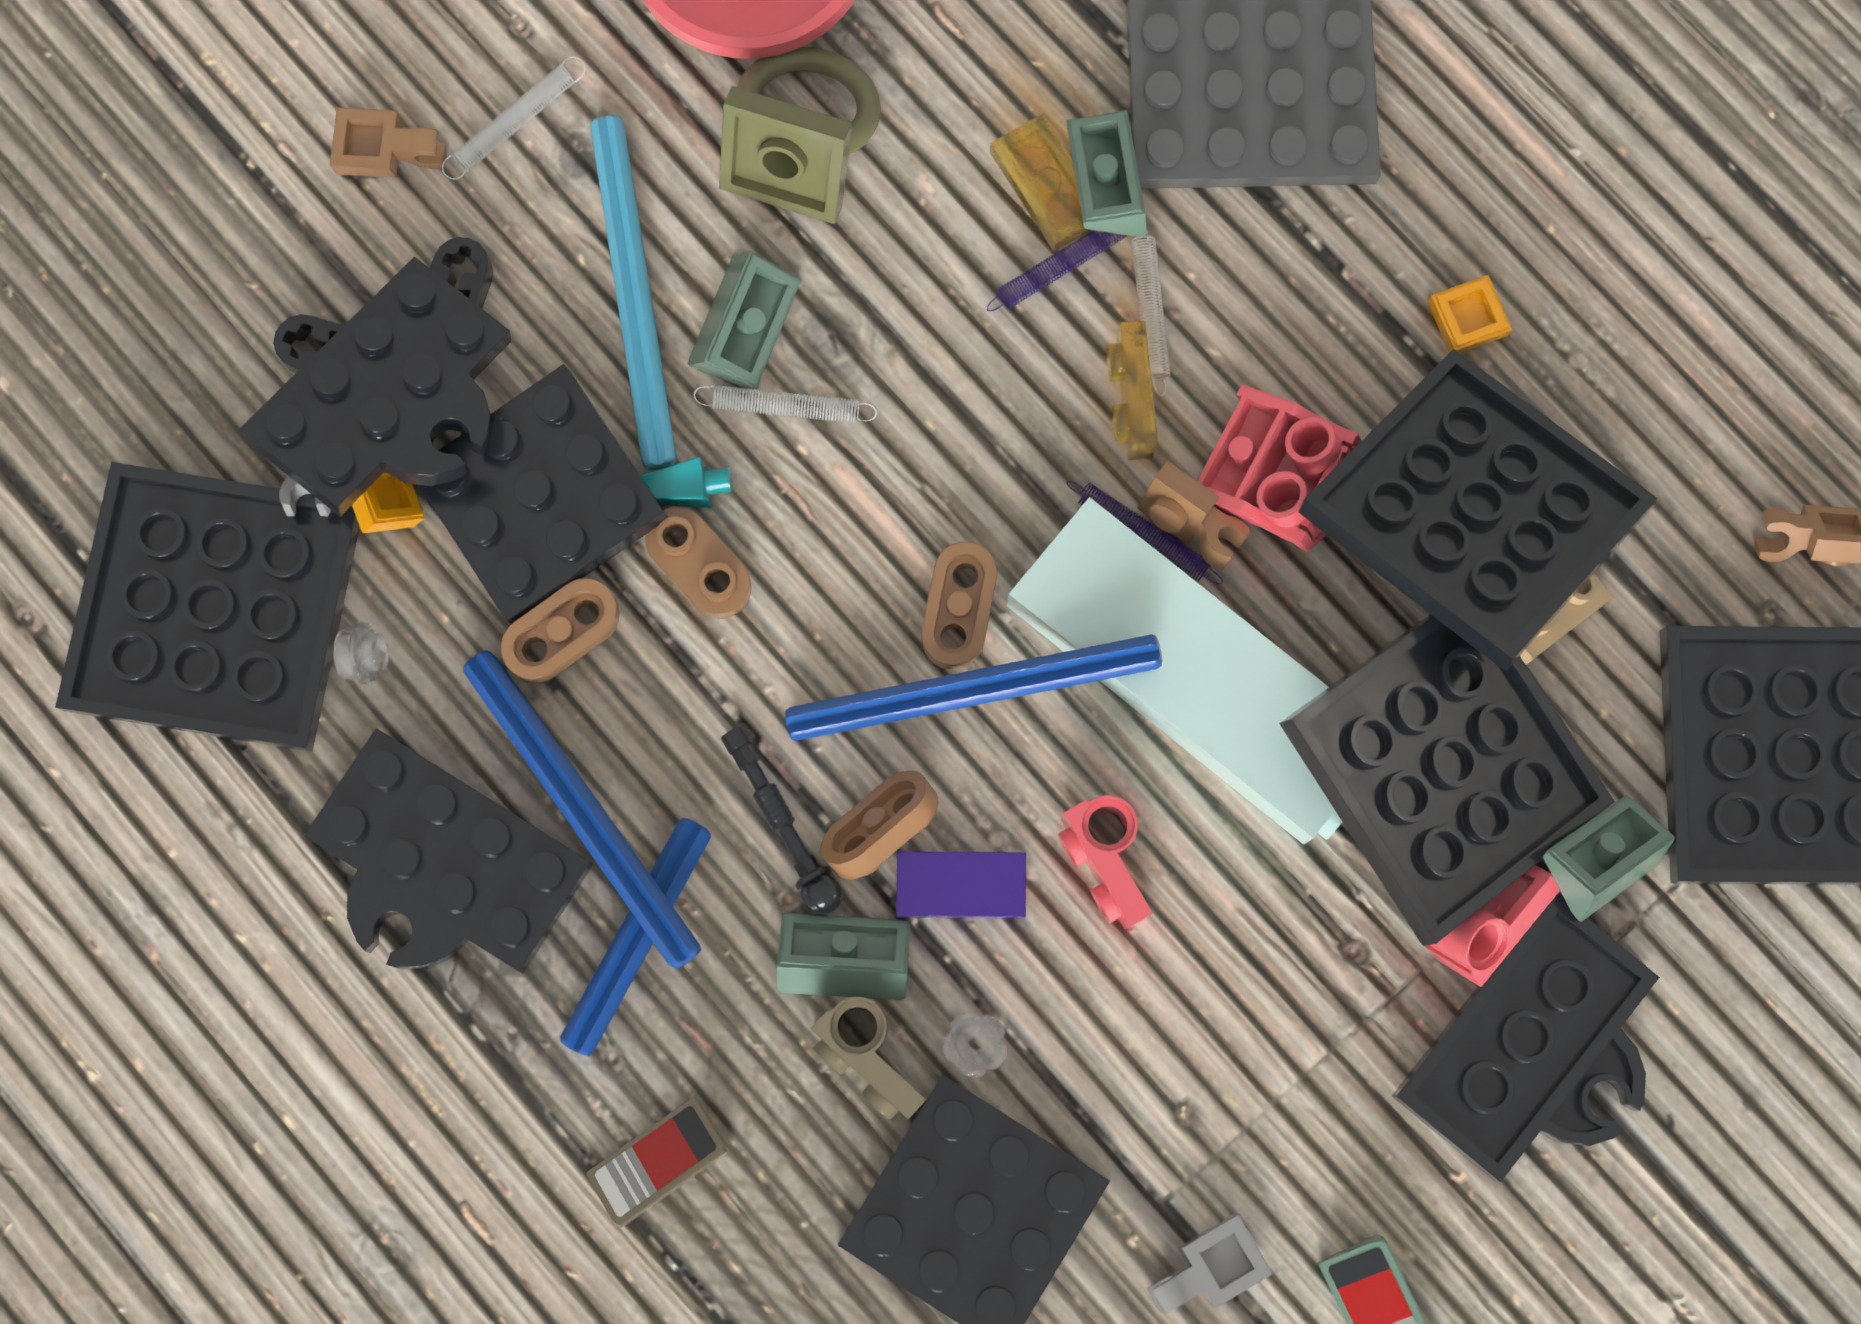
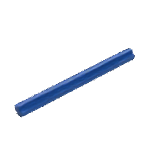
M1150 634L793 706L785 711V721L790 738L798 741L1156 670L1162 666V653L1157 637Z
M488 650L479 652L469 659L463 666V673L665 961L676 969L689 963L700 953V944L500 661Z

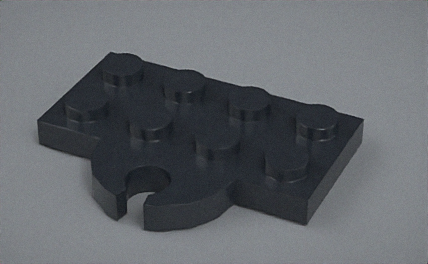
M413 257L239 429L242 439L340 517L384 472L404 483L434 486L457 480L466 474L465 463L457 454L440 452L433 446V442L443 432L458 431L469 439L473 452L484 456L489 444L491 416L484 391L474 379L511 343L510 330L420 260Z
M377 728L304 835V837L357 869L347 893V920L356 942L365 952L371 953L379 945V930L387 918L400 914L405 915L412 925V936L409 942L403 948L391 952L386 963L388 966L402 970L429 969L451 959L468 941H471L523 974L594 865L586 858Z
M1557 894L1482 987L1478 986L1392 1094V1097L1495 1182H1501L1539 1133L1557 1143L1585 1146L1614 1139L1623 1133L1624 1130L1616 1121L1602 1120L1592 1113L1588 1104L1589 1092L1598 1082H1608L1617 1091L1621 1105L1632 1111L1641 1110L1645 1099L1646 1072L1638 1048L1621 1027L1660 977L1589 919L1586 918L1582 922L1576 919L1566 901Z

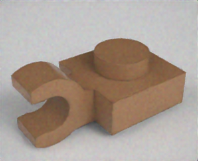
M337 107L329 166L337 175L397 178L398 161H405L424 168H442L447 144L438 141L439 132L436 129L403 128L404 120L396 110Z
M1168 460L1154 477L1137 508L1150 517L1159 529L1174 534L1187 544L1195 536L1198 539L1199 550L1203 559L1211 566L1220 570H1224L1234 552L1225 547L1219 541V538L1226 539L1234 546L1240 548L1251 532L1243 521L1236 517L1228 516L1214 507L1219 499L1218 495Z
M1803 505L1801 514L1790 513L1778 508L1763 511L1762 520L1766 530L1782 533L1773 539L1755 538L1754 547L1761 560L1781 562L1789 559L1798 551L1807 550L1811 560L1821 561L1828 565L1845 566L1849 563L1861 564V509Z

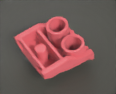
M1242 384L1236 394L1239 402L1197 481L1219 496L1214 507L1224 514L1261 527L1294 543L1302 551L1308 552L1327 534L1299 513L1304 499L1362 440L1358 433L1332 423L1295 402Z

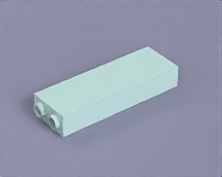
M1089 497L1011 590L1008 596L1007 607L1063 652L1150 634L1155 635L1159 641L1162 653L1161 667L1156 670L1100 680V682L1303 845L1312 840L1317 833L1327 840L1340 826L1342 820L1279 723L1329 687Z

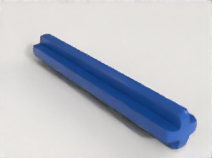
M682 818L678 821L650 872V875L672 906L677 901L711 838V833L707 828L688 818ZM630 910L560 1035V1041L563 1045L581 1055L589 1056L596 1049L653 944Z

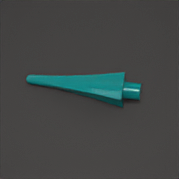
M700 456L641 475L660 505L712 508L711 494L733 492V479L730 467L709 469L708 466L704 467Z

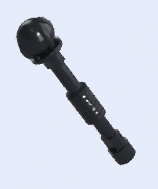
M739 726L730 730L721 737V740L729 754L733 756L740 771H745L755 789L753 797L771 830L780 834L796 863L794 868L800 877L795 886L797 890L801 889V897L805 906L815 914L826 915L832 913L839 907L843 897L839 882L828 875L831 872L829 866L820 867L814 855H809L793 826L795 818L792 816L776 784L769 783L758 764L760 759L744 727Z

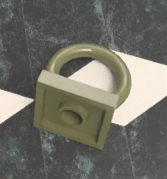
M801 47L781 55L759 58L752 63L742 74L737 87H731L724 102L719 189L835 224L843 205L848 156L859 150L870 140L880 120V98L871 78L850 59L838 53L815 47ZM791 72L819 73L839 81L851 92L856 102V115L853 121L849 122L760 95V92L769 81L783 74Z

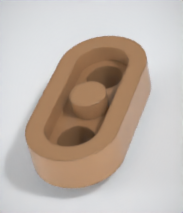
M684 507L664 509L668 518L664 519L659 526L645 535L646 548L652 560L695 608L705 616L714 619H725L738 614L747 605L752 590L751 580L744 564L697 513ZM674 528H682L688 532L687 540L678 547H672L665 543L667 533ZM721 573L728 576L730 583L723 592L714 593L707 589V581L712 575Z
M973 542L952 544L941 552L934 566L921 637L922 646L927 657L934 664L945 669L956 670L971 665L980 656L984 647L997 582V566L990 552L979 544ZM967 568L975 572L977 581L973 586L963 588L955 583L953 579L954 574L960 569ZM948 629H958L964 634L965 642L959 648H948L941 641L942 634Z
M577 579L566 584L508 627L501 641V655L504 663L514 675L526 682L541 683L554 678L613 634L620 617L617 600L607 586L594 579ZM586 605H595L599 608V616L596 621L587 625L579 623L577 619L579 610ZM534 642H543L547 645L546 656L538 662L528 661L526 657L528 647Z
M902 771L890 776L829 828L821 843L822 857L834 872L843 879H857L873 873L888 857L916 833L929 825L938 808L939 800L937 793L926 778L917 771Z

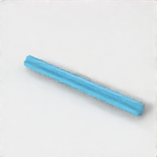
M608 115L592 120L590 124L641 460L646 469L659 470L675 465L677 459L625 126L620 116Z

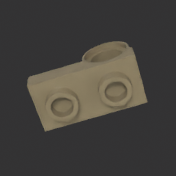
M864 997L844 999L831 1011L828 1009L811 1027V1030L821 1038L813 1050L840 1075L850 1066L869 1083L861 1094L889 1120L898 1111L907 1119H910L926 1101L918 1091L876 1054L886 1041L888 1023L882 1009L874 1001ZM854 1009L869 1011L874 1015L877 1022L875 1037L870 1043L861 1047H853L846 1044L839 1030L840 1022L844 1015Z

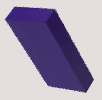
M897 852L896 917L1025 919L1026 852Z

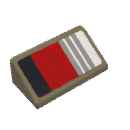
M694 1096L587 1171L586 1175L617 1229H620L732 1150Z

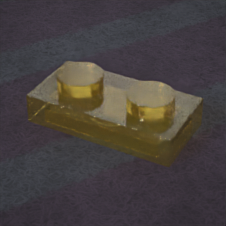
M1043 113L990 143V154L1053 252L1091 231L1090 229H1084L1073 159Z
M1120 322L1116 344H1107L1106 347L1108 378L1110 382L1120 381L1122 404H1113L1112 407L1114 438L1116 442L1126 441L1128 460L1152 459L1158 438L1146 322Z

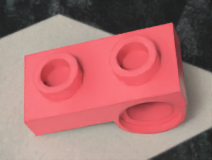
M1104 795L1089 802L1085 800L1065 811L1061 817V822L1066 829L1057 835L1073 864L1078 867L1086 863L1097 881L1098 886L1092 888L1090 892L1108 923L1110 924L1119 919L1126 931L1148 918L1153 912L1120 858V855L1127 850L1137 834L1138 820L1131 805L1120 797ZM1099 812H1109L1116 815L1124 828L1123 838L1111 845L1099 843L1090 834L1089 819Z
M1535 865L1437 944L1426 945L1425 947L1435 960L1482 987L1559 893L1560 889L1551 873Z

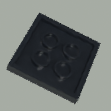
M562 364L490 414L489 444L484 456L471 450L469 439L463 433L439 449L442 453L457 454L463 460L466 467V474L457 480L434 486L419 485L497 608L510 624H513L566 584L582 579L659 526L664 519L668 518L658 500L565 364Z
M942 1074L839 1241L838 1246L958 1324H1025L1110 1180Z

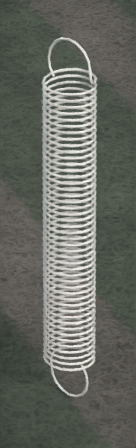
M574 56L566 58L562 65L559 64L557 69L554 68L550 74H547L543 80H540L541 82L538 81V84L536 83V86H533L534 88L531 87L529 92L526 91L522 98L519 97L517 99L518 102L512 103L508 110L505 109L501 113V116L498 115L496 119H493L494 122L491 120V123L489 122V125H486L487 127L484 126L485 130L483 128L482 131L479 130L480 133L477 132L478 136L476 134L475 137L472 136L473 139L470 138L471 142L469 140L468 143L465 142L463 144L464 148L462 146L461 149L458 148L456 150L457 154L453 152L466 168L453 155L449 156H452L464 169V173L460 177L451 178L445 174L443 166L449 157L442 164L444 175L453 180L463 177L465 172H469L487 154L492 153V150L494 151L499 147V144L504 143L506 138L511 137L527 121H530L534 115H537L539 111L541 112V109L546 108L548 103L553 102L569 86H572L574 82L576 83L582 78L585 73L584 62ZM569 58L579 59L584 65L583 74L576 81L572 79L563 67V63Z
M1147 231V236L1136 237L1131 242L1136 272L1140 325L1143 337L1142 343H1144L1143 352H1145L1144 361H1146L1145 370H1147L1146 379L1153 381L1155 391L1160 395L1156 390L1154 381L1164 380L1165 394V378L1170 376V364L1168 361L1169 355L1167 352L1168 346L1166 343L1167 337L1165 334L1156 239L1148 236ZM1147 237V239H1140L1133 242V240L1137 238ZM1147 240L1146 242L1136 243L1138 241ZM1150 243L1147 245L1136 246L1138 244ZM1150 246L1147 248L1137 249L1138 247ZM1165 372H1166V374H1164V375L1151 376V375L1161 374V373H1165ZM1169 374L1167 377H1163V378H1160V379H1154V378H1156V377H1161V376H1165V375Z
M718 385L711 387L703 386L694 391V399L697 401L695 393L698 389L714 387L713 404L701 405H713L714 409L716 403V410L719 404V410L722 405V410H724L725 406V410L728 407L729 411L730 408L731 411L733 409L736 411L738 401V412L740 411L741 403V412L743 411L744 404V413L747 406V413L750 407V413H752L753 408V413H755L756 409V413L759 411L761 414L764 393L763 414L766 403V415L769 405V415L771 414L772 406V415H774L775 408V415H777L778 410V416H780V411L781 416H783L785 395L784 416L787 413L789 395L788 417L790 414L791 396V417L793 415L795 397L794 418L796 416L797 398V418L799 417L801 398L800 418H802L804 396L803 418H805L807 397L806 418H808L810 397V419L813 398V419L817 399L816 420L818 417L819 400V420L821 418L822 401V420L824 419L826 402L825 421L827 420L828 403L830 401L828 421H830L832 399L831 421H833L835 400L834 421H836L838 401V422L841 402V422L843 419L844 403V423L846 420L847 404V423L849 422L850 405V423L852 422L853 406V423H855L856 407L857 419L859 421H871L877 415V411L873 407L876 413L875 416L870 420H860L858 418L859 405L866 403L859 404L858 399L849 400L848 398L846 401L845 398L843 401V398L840 400V398L837 399L835 397L834 399V397L831 398L830 396L828 398L827 396L825 398L822 396L821 399V395L818 398V395L816 397L815 395L812 397V395L809 396L808 394L799 395V393L797 395L796 393L794 395L791 393L790 395L787 392H771V390L765 392V390L759 391L758 389L753 390L749 388H741L740 390V387L737 389V387H721V385L719 387ZM729 388H730V395H729V402H728V392H729ZM751 391H752L751 404H750V393H751ZM754 391H755L754 406H753V394H754ZM757 391H758V399H757V407H756V395H757ZM760 392H761L760 409H759V396H760ZM779 393H780V401H779V409H778V397H779ZM776 394H777L776 407H775V396H776ZM782 394H783V402H782V410H781V398H782Z

